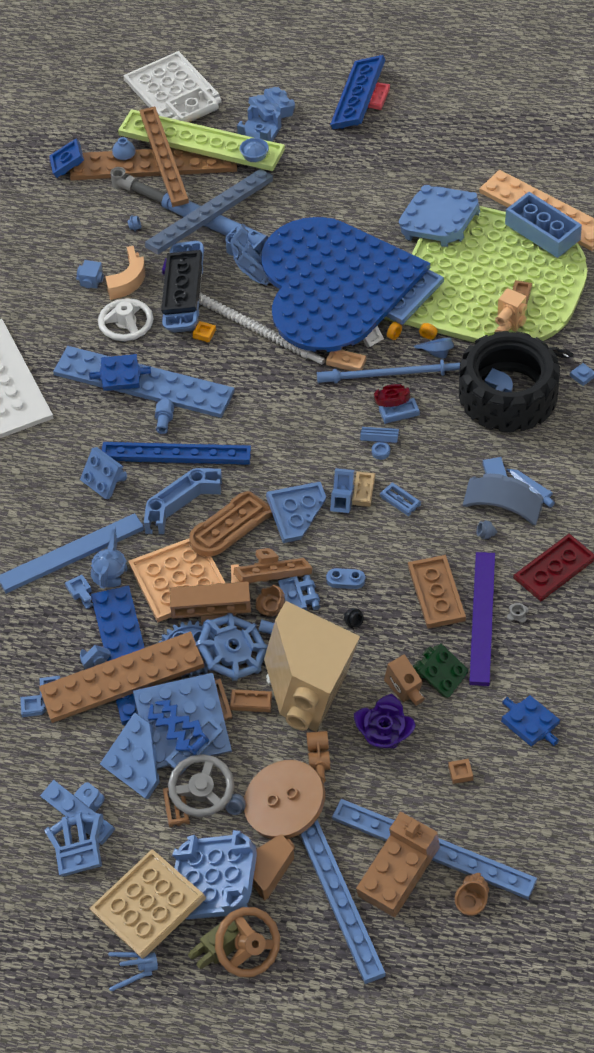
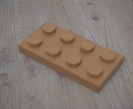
M446 555L408 562V569L427 629L466 621V615Z

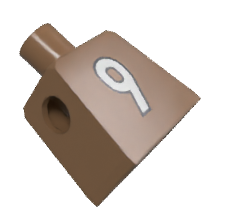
M405 654L388 663L384 681L402 702L410 699L415 706L422 703L425 699L420 692L422 680Z

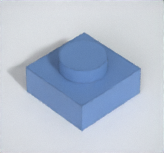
M582 363L570 372V377L584 386L594 378V371Z

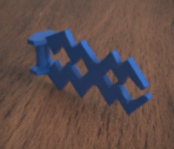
M171 700L155 702L157 706H164L162 713L154 714V706L150 704L148 720H157L156 727L169 726L166 739H177L176 751H189L194 756L197 755V752L206 743H209L208 737L202 731L199 720L190 722V716H177L178 705H171ZM170 712V718H164V713ZM183 723V730L194 729L193 738L198 736L200 738L190 746L191 740H185L186 731L175 732L176 724Z

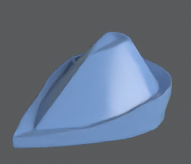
M440 338L414 345V347L423 349L437 358L444 359L447 357L449 349L454 347V343L451 338Z

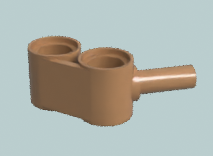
M327 731L307 732L309 765L325 783V770H330Z

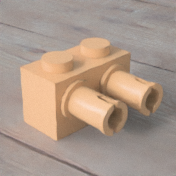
M509 288L504 291L498 299V315L495 321L499 326L495 332L509 330L516 332L520 326L522 327L525 324V311L527 309L525 295Z

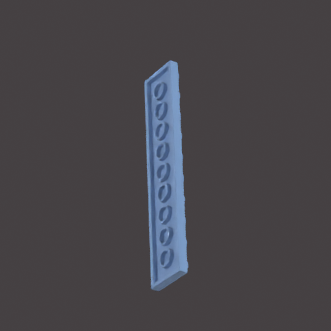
M67 346L53 373L55 376L103 388L101 379H89V372H100L101 358L110 356ZM139 364L140 367H150V366H146V365ZM151 367V374L141 375L139 379L140 388L114 390L157 402L168 398L176 407L222 418L234 394V387Z

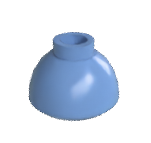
M125 137L119 138L112 149L113 156L120 160L130 159L136 152L133 143Z

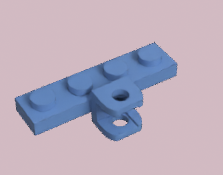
M53 780L40 795L64 816L73 817L79 812L95 815V812L105 799L104 795L88 782L84 783L72 795ZM104 819L98 836V842L101 845L115 830ZM85 823V831L88 835H91L93 823Z

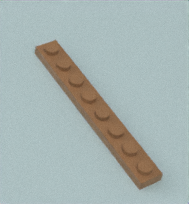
M156 107L139 110L172 207L188 204V196Z

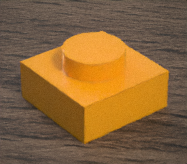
M199 321L192 333L193 338L210 342L216 331V325Z

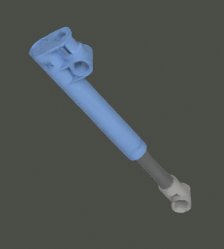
M115 167L110 172L112 186L115 189L123 188L130 192L135 191L161 203L163 208L183 217L201 207L191 201L188 204L172 207L168 193L161 192L139 182L137 178L127 174L124 168ZM219 215L204 226L226 236V252L233 256L231 239L242 224ZM245 226V229L249 231L247 238L250 244L260 255L269 236Z

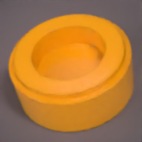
M393 322L387 330V338L396 340L401 334L402 325Z
M423 323L419 333L423 338L433 340L438 330L432 324Z

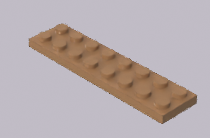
M190 631L41 685L39 689L51 723L133 694L134 690L158 685L202 669L205 666Z

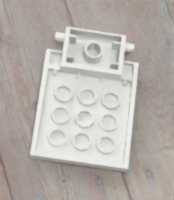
M179 51L124 75V81L149 108L155 106L159 116L190 123L218 110V104L222 102L219 93Z

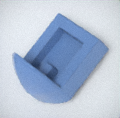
M94 645L88 652L84 649L80 651V660L85 669L105 663L111 656L109 649Z

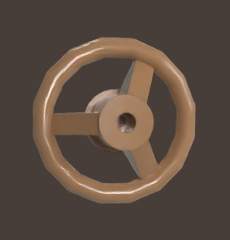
M242 907L230 912L221 922L216 933L215 951L219 962L229 973L238 977H255L264 973L274 963L280 949V934L276 922L267 912L256 907ZM243 916H255L263 920L269 927L272 940L265 939L261 934L252 930ZM234 921L239 931L235 937L237 952L229 960L223 948V941L228 926ZM264 949H271L268 957L261 965L252 969L238 967L252 955H259Z

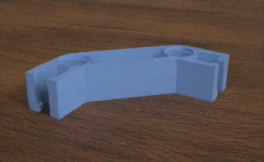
M192 469L147 501L145 509V534H153V530L150 528L152 521L156 522L159 534H164L166 518L200 494H221V469Z

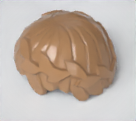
M276 585L266 589L262 588L261 594L256 599V609L266 616L278 615L285 603L284 591Z

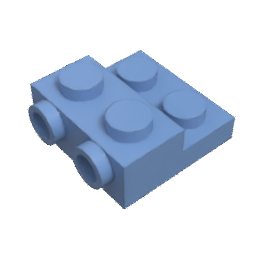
M279 87L265 89L264 95L249 97L248 102L250 105L258 106L259 116L264 121L273 120V111L280 112L281 118L290 117L293 115L295 108L294 100H290L287 97L286 91L281 90Z

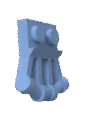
M79 812L73 817H62V820L51 828L48 826L44 829L55 848L58 871L61 877L102 866L98 836L100 827L103 824V814L89 815ZM93 823L90 839L87 840L84 824ZM77 824L79 842L73 844L71 826ZM62 829L65 839V846L63 847L55 835Z

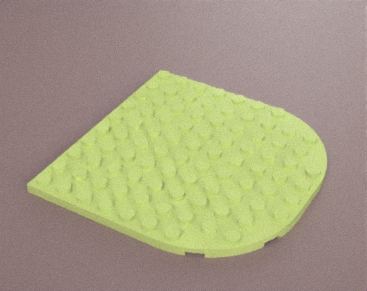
M479 206L480 214L479 216L474 215L463 232L464 239L461 242L456 240L448 243V246H441L440 241L419 238L412 255L429 262L431 266L429 270L443 276L444 282L404 325L420 328L423 323H429L437 328L439 334L475 343L477 339L485 335L490 336L494 334L499 326L495 321L498 315V299L507 288L512 290L515 280L533 283L525 311L526 322L517 331L527 333L533 338L537 337L544 341L558 333L569 322L586 284V257L578 243L557 258L505 225L506 212ZM388 317L384 318L385 320L395 322Z

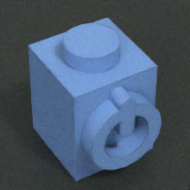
M84 260L83 265H79L76 280L80 281V286L98 288L99 283L103 282L104 273L101 262Z

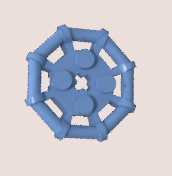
M227 613L225 616L213 620L207 619L203 622L204 627L199 640L196 642V646L200 650L209 671L213 670L231 678L232 681L261 672V666L268 645L264 643L255 623L252 624L233 616V613ZM223 624L227 625V627L221 629L218 627ZM234 625H237V626H239V627H241V628H244V629H246V630H243V629H242V630L240 631V630L236 629L237 627L234 626ZM210 632L215 634L213 640H207ZM250 634L252 635V637H253L255 643H253V641H252V639H251V637H250ZM231 642L232 645L236 644L237 647L235 649H232L229 646V643ZM208 648H212V649H213V651H214V653H215V655H216V657H215L214 660H213V658H212V656H211V654H210ZM252 651L257 652L256 659L251 657ZM221 661V663L225 666L231 665V669L224 667L218 663ZM247 663L249 666L239 670L238 665Z

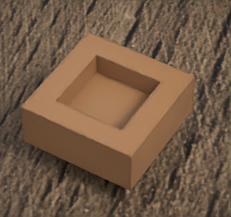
M469 759L448 762L453 784L473 781Z

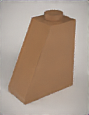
M282 833L256 849L257 857L252 886L264 901L269 898L294 860L295 846Z

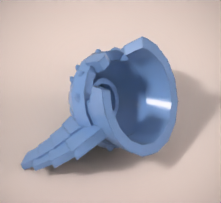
M116 526L112 528L108 549L99 551L92 559L91 577L103 589L121 585V578L119 576L127 572V560L124 554L116 550Z

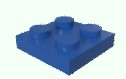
M77 138L49 155L52 172L56 178L66 174L68 170L80 165L84 161L81 145Z

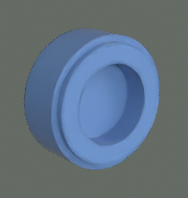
M377 442L372 446V456L374 458L383 460L389 457L390 446L387 443Z

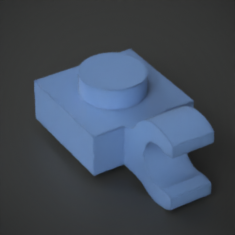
M83 575L65 582V586L74 600L80 598L86 609L93 606L90 601L92 598L89 595L92 590Z

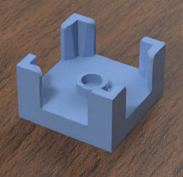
M250 105L247 110V122L243 125L242 121H240L237 125L238 134L272 142L281 128V113L273 111V120L264 121L259 117L258 106Z

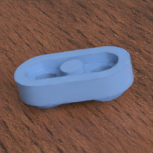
M334 568L328 571L326 581L333 588L359 589L365 584V574L357 569Z

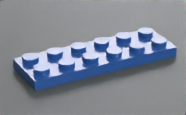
M383 55L354 62L330 123L332 129H342L362 124L386 60Z

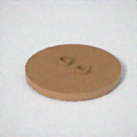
M283 760L270 764L262 769L247 787L244 796L246 803L244 809L245 816L253 829L264 837L273 839L281 833L286 839L295 837L310 828L321 814L325 802L323 781L310 765L301 761Z

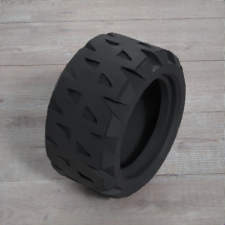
M500 331L494 332L490 336L485 335L477 339L474 346L470 345L463 353V360L460 361V404L464 406L465 413L472 420H479V425L490 430L496 428L499 429V432H514L517 429L525 431L534 428L537 423L541 424L556 407L560 378L558 358L544 341L537 337L533 338L527 333ZM493 368L499 371L522 373L530 377L535 384L523 391L503 392L488 386L483 379L488 376Z

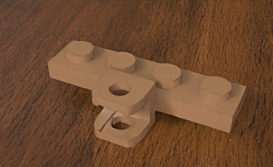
M265 548L256 550L255 555L259 559L258 563L234 567L233 573L239 581L249 582L250 584L252 582H267L269 580L286 579L295 576L302 577L303 575L312 574L313 567L304 558L278 561L279 556L275 551Z

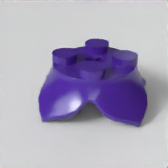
M392 693L380 698L373 709L361 708L354 713V721L358 730L364 735L369 744L378 748H396L401 741L411 735L416 727L413 718L404 716L401 702Z

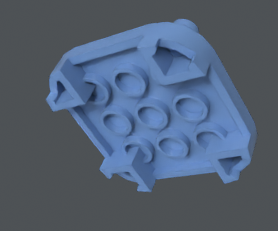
M422 186L399 219L401 233L405 236V239L410 241L413 237L440 241L441 246H448V243L456 240L461 242L464 239L463 232L474 215L479 216L480 214L477 194L475 192L444 187Z
M233 830V834L228 836L198 839L195 835L187 837L188 841L183 843L179 849H174L172 854L176 859L174 868L206 896V899L186 919L227 916L232 911L248 907L247 903L252 892L257 857L256 846L249 837L236 830Z

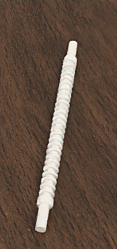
M200 292V305L203 304L204 307L207 306L208 309L215 310L216 313L243 325L245 328L247 327L249 330L251 329L252 332L256 331V334L260 333V336L264 335V338L268 337V340H272L282 347L284 346L285 349L289 348V351L293 350V353L297 352V355L301 354V357L305 359L309 358L321 365L325 363V358L311 351L293 346L279 335V332L275 333V330H271V328H267L253 319L251 320L249 317L247 318L246 315H242L238 311L234 312V309L230 310V307L226 308V305H222V303H218V301H214V299H210V297H206V295Z

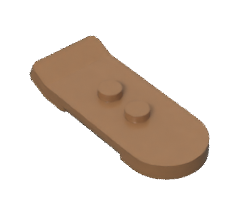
M250 491L238 494L229 504L191 530L189 542L192 550L202 556H216L222 553L264 520L271 518L273 514L270 506Z

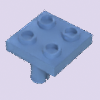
M94 447L90 452L80 480L103 498L109 499L113 494L116 483L127 479V473L122 470L123 466L98 447Z

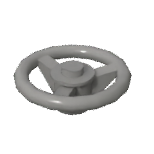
M205 754L190 756L179 762L171 772L168 781L169 797L174 805L185 814L196 817L211 816L224 809L231 800L235 788L233 774L227 764L217 757ZM205 762L202 773L193 775L189 780V784L176 786L178 776L184 768L193 763ZM213 765L221 770L226 781L225 793L221 799L212 791L214 788V782L211 778ZM178 795L192 797L198 802L206 801L213 806L204 809L192 808L182 802Z

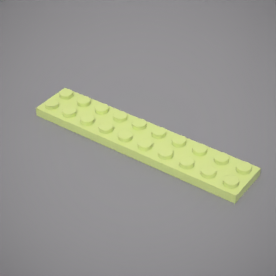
M131 109L118 130L119 135L149 142L140 112ZM159 116L171 148L269 171L274 170L285 150L284 144L266 141L269 145L266 157L259 162H249L241 154L240 145L243 141L253 137Z

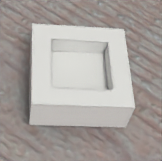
M376 326L363 341L366 347H371L384 338L378 326Z

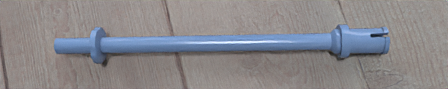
M442 359L440 364L348 372H340L337 369H333V371L317 372V383L334 382L335 384L341 379L441 372V375L444 376L445 371L460 370V363L444 364Z

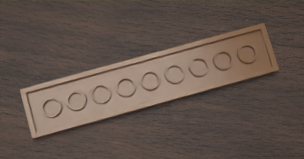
M170 148L180 175L237 172V163ZM152 149L136 150L135 155L127 160L115 158L112 151L84 152V161L70 169L71 180L111 178L110 172L115 167L124 168L125 172L133 177L161 176Z

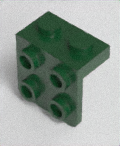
M440 643L433 648L431 646L428 647L422 654L424 656L423 659L417 661L413 668L421 679L424 678L444 698H448L468 674V668Z

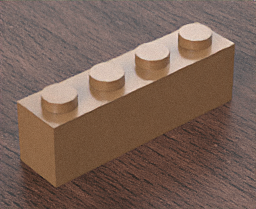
M239 581L235 583L169 588L172 619L251 612L249 582Z

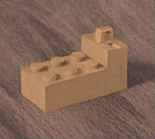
M401 811L389 828V838L356 888L359 898L394 918L440 848L437 831Z

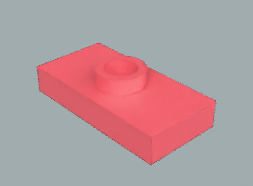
M377 82L368 108L382 110L390 90V84Z

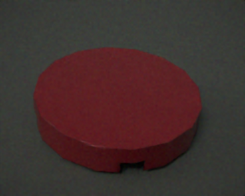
M401 384L386 385L383 387V390L379 391L377 389L374 393L375 403L383 407L399 406L408 402L411 398L410 389L408 387L405 388Z

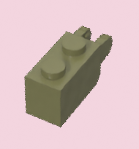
M234 921L228 926L224 935L223 948L226 957L236 950L235 937L239 931ZM220 924L201 937L200 943L192 948L188 954L192 960L203 952L206 954L197 962V967L203 969L211 962L214 964L219 963L215 951V938Z

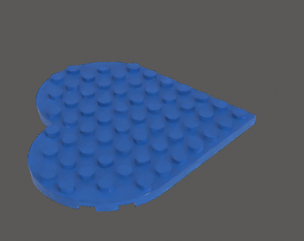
M326 217L303 218L281 226L267 239L261 254L263 271L267 275L268 280L276 288L280 289L272 304L274 326H276L280 336L288 343L312 352H316V350H327V352L339 351L344 346L350 344L353 346L362 341L431 268L429 262L344 222Z

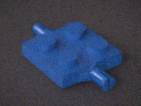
M137 354L102 357L100 372H89V379H101L103 391L140 388L139 379L142 374H151V366L140 367L137 361Z
M531 695L517 704L509 699V697L503 700L502 704L508 707L510 711L502 716L501 722L532 747L543 739L549 741L553 746L559 742V739L551 731L560 723V719Z

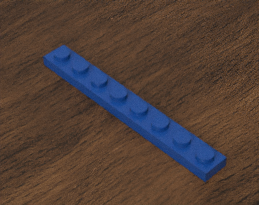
M103 442L102 451L115 461L250 465L251 445Z

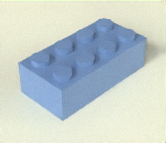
M531 192L526 193L506 209L505 225L557 258L581 240L582 224Z

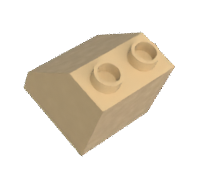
M285 601L275 619L264 661L280 715L286 717V722L297 730L305 731L309 728L317 732L347 675L360 636Z

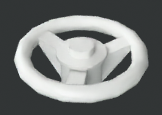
M118 299L107 304L101 310L98 317V326L105 336L116 341L125 342L144 336L151 329L154 317L152 310L145 303L137 299ZM139 309H142L146 313L147 320L145 325L138 330L134 314ZM115 322L119 328L128 329L130 334L114 333L105 324Z

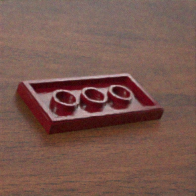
M569 533L515 573L513 578L541 602L594 562V553Z

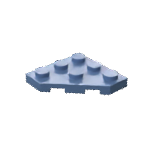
M321 482L268 491L266 493L267 501L283 543L301 540L326 500Z
M134 713L100 765L141 796L148 799L160 783L156 768V747L153 744L152 736L154 731L151 723Z

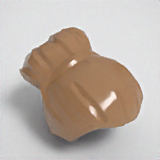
M481 873L466 876L463 880V885L455 893L456 907L464 915H477L486 907L489 887Z

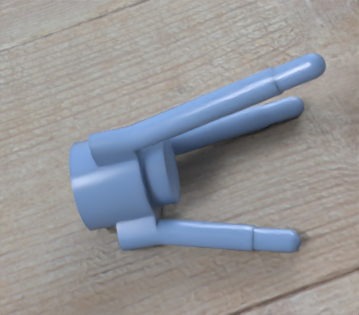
M109 952L108 956L138 957L137 960L123 961L119 965L129 966L138 964L139 971L143 970L142 973L110 987L109 990L114 991L145 976H151L152 971L158 969L155 952L149 953L144 959H141L135 952Z

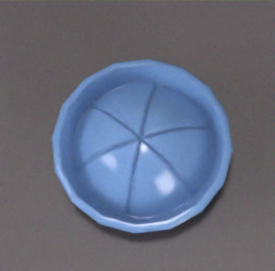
M260 138L247 139L240 145L241 154L249 162L263 160L269 150L268 143Z

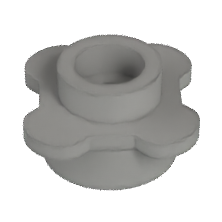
M521 603L510 605V613L507 615V619L510 621L517 620L520 623L526 622V613L529 611L528 607Z

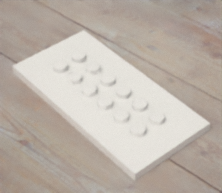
M0 319V438L54 418L4 321Z

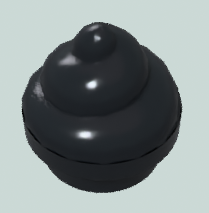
M351 608L344 613V621L351 628L359 627L364 621V615L359 609Z

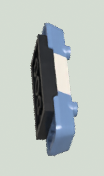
M200 241L176 243L170 248V253H167L161 311L163 313L162 323L164 328L173 333L193 331L197 325L204 246Z

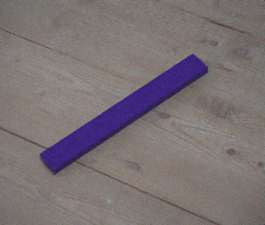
M476 552L469 685L490 686L495 553Z

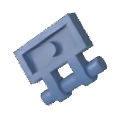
M310 575L303 576V581L301 582L298 581L297 576L278 580L279 588L284 591L285 601L306 611L307 604L312 605L313 610L320 609V598L315 593V584L311 580ZM302 591H307L308 595L303 596Z

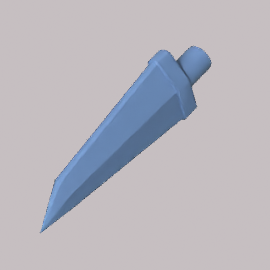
M507 469L515 479L528 484L530 491L540 493L543 497V503L549 508L554 506L555 502L550 498L553 493L550 490H547L519 470Z

